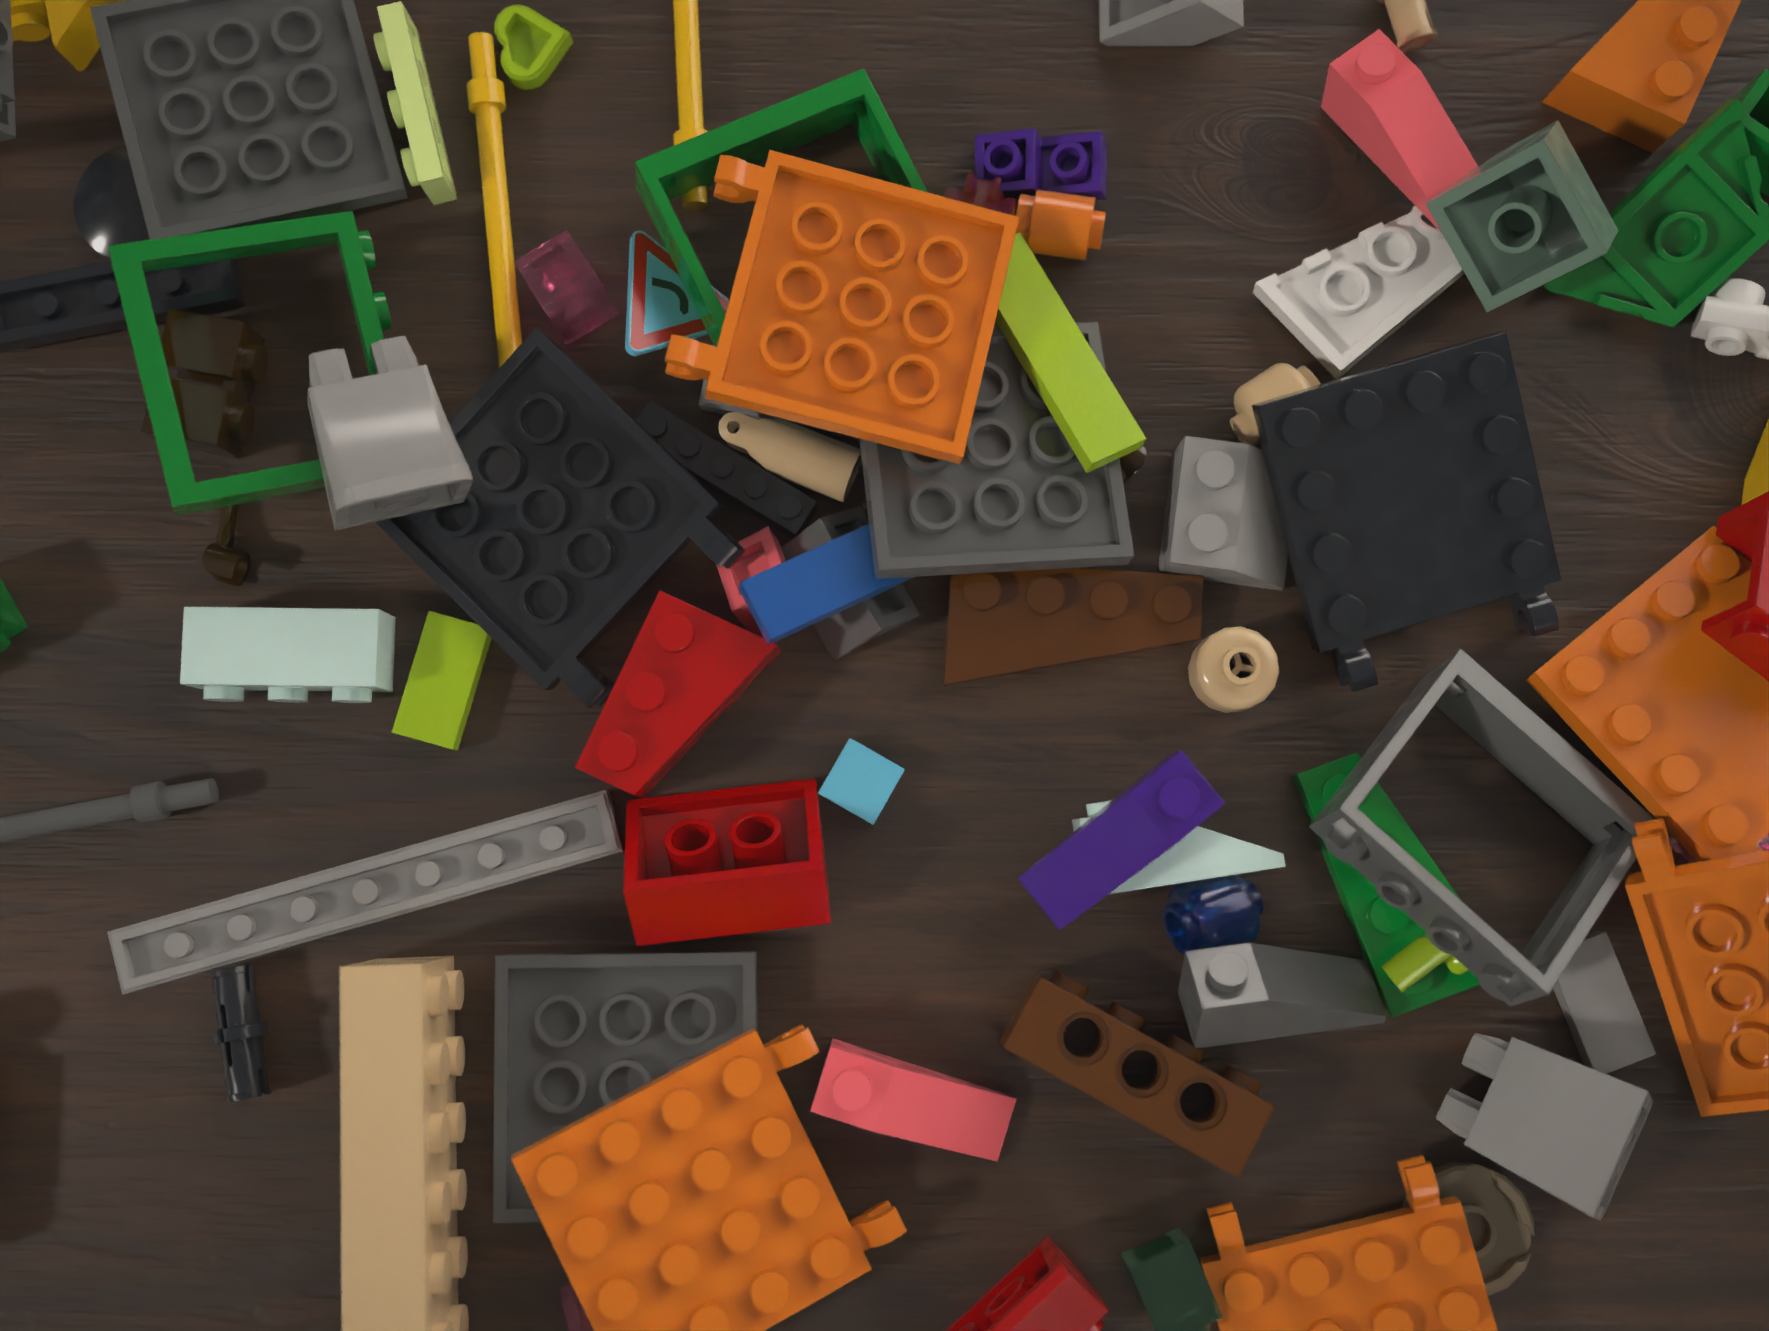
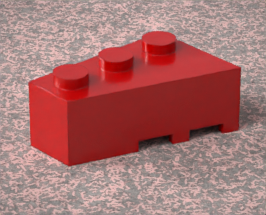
M659 591L575 768L632 795L644 798L699 741L698 738L718 717L738 700L740 694L756 677L781 654L778 644L772 643L767 645L764 638L665 592Z

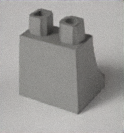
M405 336L383 339L372 343L370 352L376 374L352 379L344 349L335 348L314 352L309 355L310 388H308L307 404L334 531L462 503L473 483L469 466L448 423L427 365L418 366L417 359Z
M1474 1033L1464 1054L1462 1065L1493 1081L1483 1103L1450 1088L1436 1119L1455 1134L1465 1138L1464 1145L1589 1216L1601 1220L1650 1112L1653 1100L1649 1091L1514 1037L1508 1043L1499 1038Z

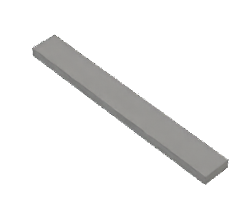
M603 790L108 931L107 934L123 995L625 852V847L610 791Z

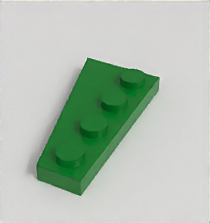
M1352 753L1292 775L1310 823L1313 822L1361 759L1358 753ZM1376 782L1357 809L1460 899L1380 784ZM1314 832L1363 960H1366L1387 1016L1393 1018L1480 985L1478 978L1470 970L1462 974H1454L1446 966V963L1443 962L1402 993L1381 966L1415 939L1426 935V931L1401 909L1386 903L1378 895L1375 886L1351 864L1345 863L1332 855L1327 849L1325 841Z

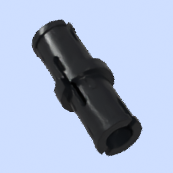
M254 964L210 972L218 1030L212 1031L213 1043L220 1044L225 1073L227 1103L271 1094L263 1043V1035H268L267 1021H260L255 990Z

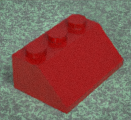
M816 778L627 800L623 892L636 945H651L831 923L828 878Z
M1047 1235L945 1331H1100L1104 1325L1101 1318L1108 1312V1309L1098 1291Z

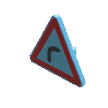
M641 230L633 233L629 245L625 350L628 354L635 357L668 347L671 335H680L691 339L709 335L667 250ZM712 286L726 314L729 299Z

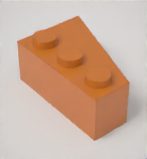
M1638 0L1565 75L1542 103L1648 152H1655L1685 125L1741 0Z

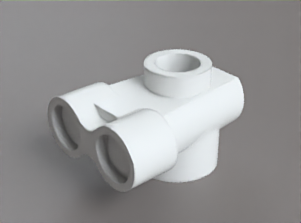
M1726 279L1710 296L1703 300L1696 313L1691 336L1706 340L1705 347L1719 355L1733 356L1749 351L1753 352L1755 357L1769 360V306L1763 305L1766 295L1764 288L1753 281L1745 279Z

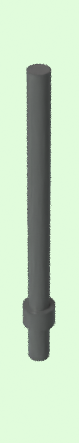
M213 778L166 786L164 782L158 781L133 786L128 794L1 817L0 844L134 818L141 824L168 819L171 811L217 803L219 800L218 785Z

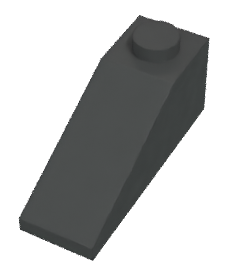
M1244 943L1185 952L1177 993L1194 1048L1200 1049L1384 1023L1387 1017L1366 960L1256 943Z

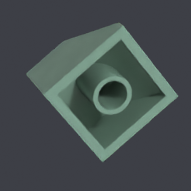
M1558 120L1499 152L1426 203L1486 312L1606 254L1618 233L1614 221Z

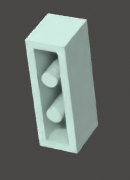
M184 607L180 684L203 689V700L241 702L244 701V690L268 691L267 700L274 702H308V691H332L333 702L371 703L372 692H393L396 617L380 609Z

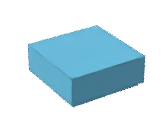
M849 738L818 794L874 825L905 769Z

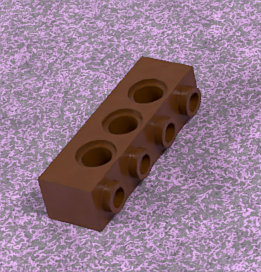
M1055 970L1050 980L1035 973L999 1040L1003 1048L1239 1178L1275 1108L1274 1105L1258 1096L1263 1084L1228 1064L1222 1075L1200 1064V1061L1205 1052L1194 1048L1192 1044L1172 1033L1168 1035L1165 1043L1142 1032L1147 1020L1112 1001L1107 1012L1084 999L1090 988L1058 970ZM1078 1018L1092 1020L1096 1027V1038L1093 1045L1082 1052H1072L1066 1049L1063 1035L1067 1025ZM1137 1050L1148 1051L1153 1060V1069L1149 1077L1143 1082L1136 1084L1125 1082L1122 1076V1064L1125 1058ZM1193 1083H1206L1210 1092L1207 1107L1196 1115L1183 1114L1180 1107V1098L1185 1088Z

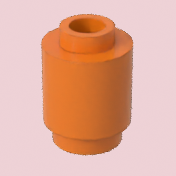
M1037 190L1035 196L1020 194L1016 216L1020 218L1016 234L1019 232L1022 234L1034 254L1086 261L1088 248L1097 250L1101 248L1106 212L1094 210L1095 197Z

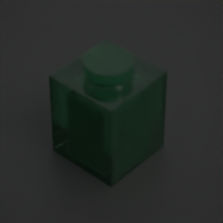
M1179 1227L1120 1254L1154 1331H1210L1211 1327L1209 1324L1223 1318L1194 1249Z

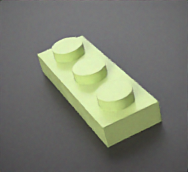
M402 1L378 6L377 10L383 32L374 33V43L384 71L392 70L396 89L387 91V97L398 129L406 128L410 147L401 149V157L408 180L412 187L420 185L433 205L458 200L417 28Z

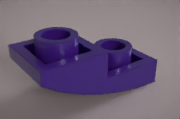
M1035 128L976 135L974 194L978 199L1019 202L1020 194L1035 196L1037 190L1095 197L1096 200L1106 199L1107 140L1102 131L1041 138Z

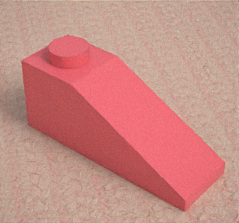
M1378 29L1329 64L1321 108L1441 232L1426 203L1476 169L1478 165L1421 70Z
M832 1038L810 1112L872 1132L998 1162L1017 1098Z

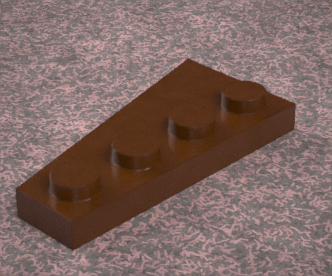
M1091 568L950 575L943 687L1056 665L1074 664L1112 655L1118 656L1197 642L1201 639L1204 576Z

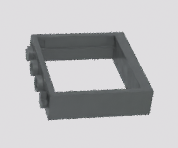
M1459 649L1426 672L1316 816L1309 828L1325 841V845L1332 855L1345 863L1351 864L1375 886L1378 895L1386 903L1401 909L1424 929L1428 939L1435 947L1447 954L1453 955L1478 978L1480 986L1488 994L1504 1001L1511 1007L1549 994L1637 858L1632 843V837H1637L1634 827L1635 823L1655 819L1467 653ZM1455 679V680H1456L1458 683H1460L1464 688H1463V689L1459 688V687L1453 682V680ZM1434 705L1593 844L1521 954L1357 809ZM1617 821L1621 827H1617L1614 822Z

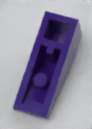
M1182 750L1169 754L1017 877V879L1058 930H1061L1173 847L1222 807L1225 802Z

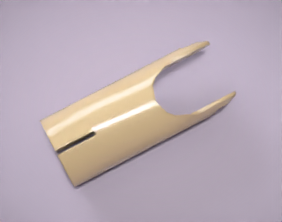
M730 412L724 415L719 422V434L727 444L735 450L750 455L764 470L778 478L840 502H845L862 461L861 449L787 420L767 418L757 420L739 412Z

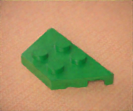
M1729 98L1609 213L1618 229V233L1606 254L1542 285V287L1557 294H1564L1598 306L1629 313L1646 320L1674 327L1769 240V206L1761 198L1760 185L1762 178L1757 157L1750 153L1742 119L1747 117L1744 106L1740 101Z

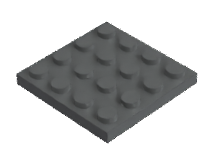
M126 0L90 7L150 240L340 213L408 198L354 0Z
M1076 322L1106 372L1098 322ZM994 325L966 448L960 464L860 439L875 579L1128 565L1135 556L1120 459L1086 473L998 325Z
M757 951L500 954L495 956L493 1223H542L511 1160L512 1154L751 1028H754L758 1033Z

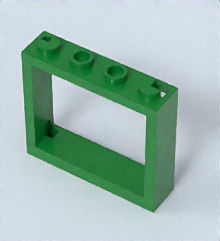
M864 68L635 161L636 189L714 346L717 347L726 314L669 200L682 196L696 187L713 183L720 155L737 157L757 165L767 160L769 150L786 153L852 125L880 180L927 192Z
M353 211L108 246L172 508L176 516L325 488L320 460L200 482L195 481L144 272L338 244L369 376L375 375L376 370L370 346L372 343L384 339L382 331L391 330V319L384 292H372L367 269L376 268L374 247L369 231L357 230Z

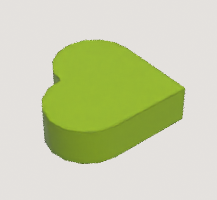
M512 5L503 9L498 14L494 23V32L502 48L501 65L508 80L515 87L523 90H533L542 86L573 43L570 32L524 5Z

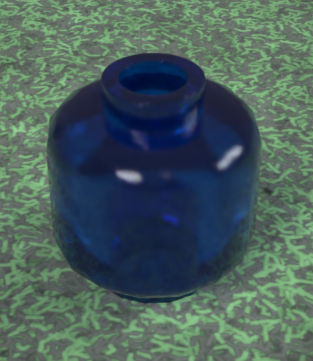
M1235 874L1178 883L1169 892L1167 906L1163 908L1162 919L1171 943L1181 954H1185L1186 951L1254 942L1260 930V915L1263 913L1264 906L1256 886L1247 879L1242 880L1239 875Z

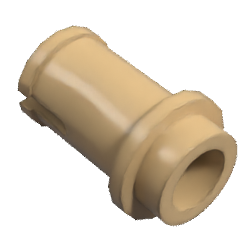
M1377 0L1379 3H1385L1397 40L1396 46L1402 52L1421 48L1437 38L1438 34L1433 27L1425 0Z

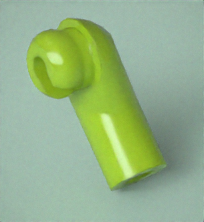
M1427 935L1415 939L1381 966L1402 993L1443 962L1446 963V966L1454 974H1462L1468 970L1453 955L1447 954L1435 947Z

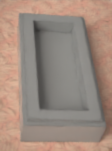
M1595 931L1587 934L1553 986V990L1584 1066L1607 1074L1656 1055V1052L1607 932Z

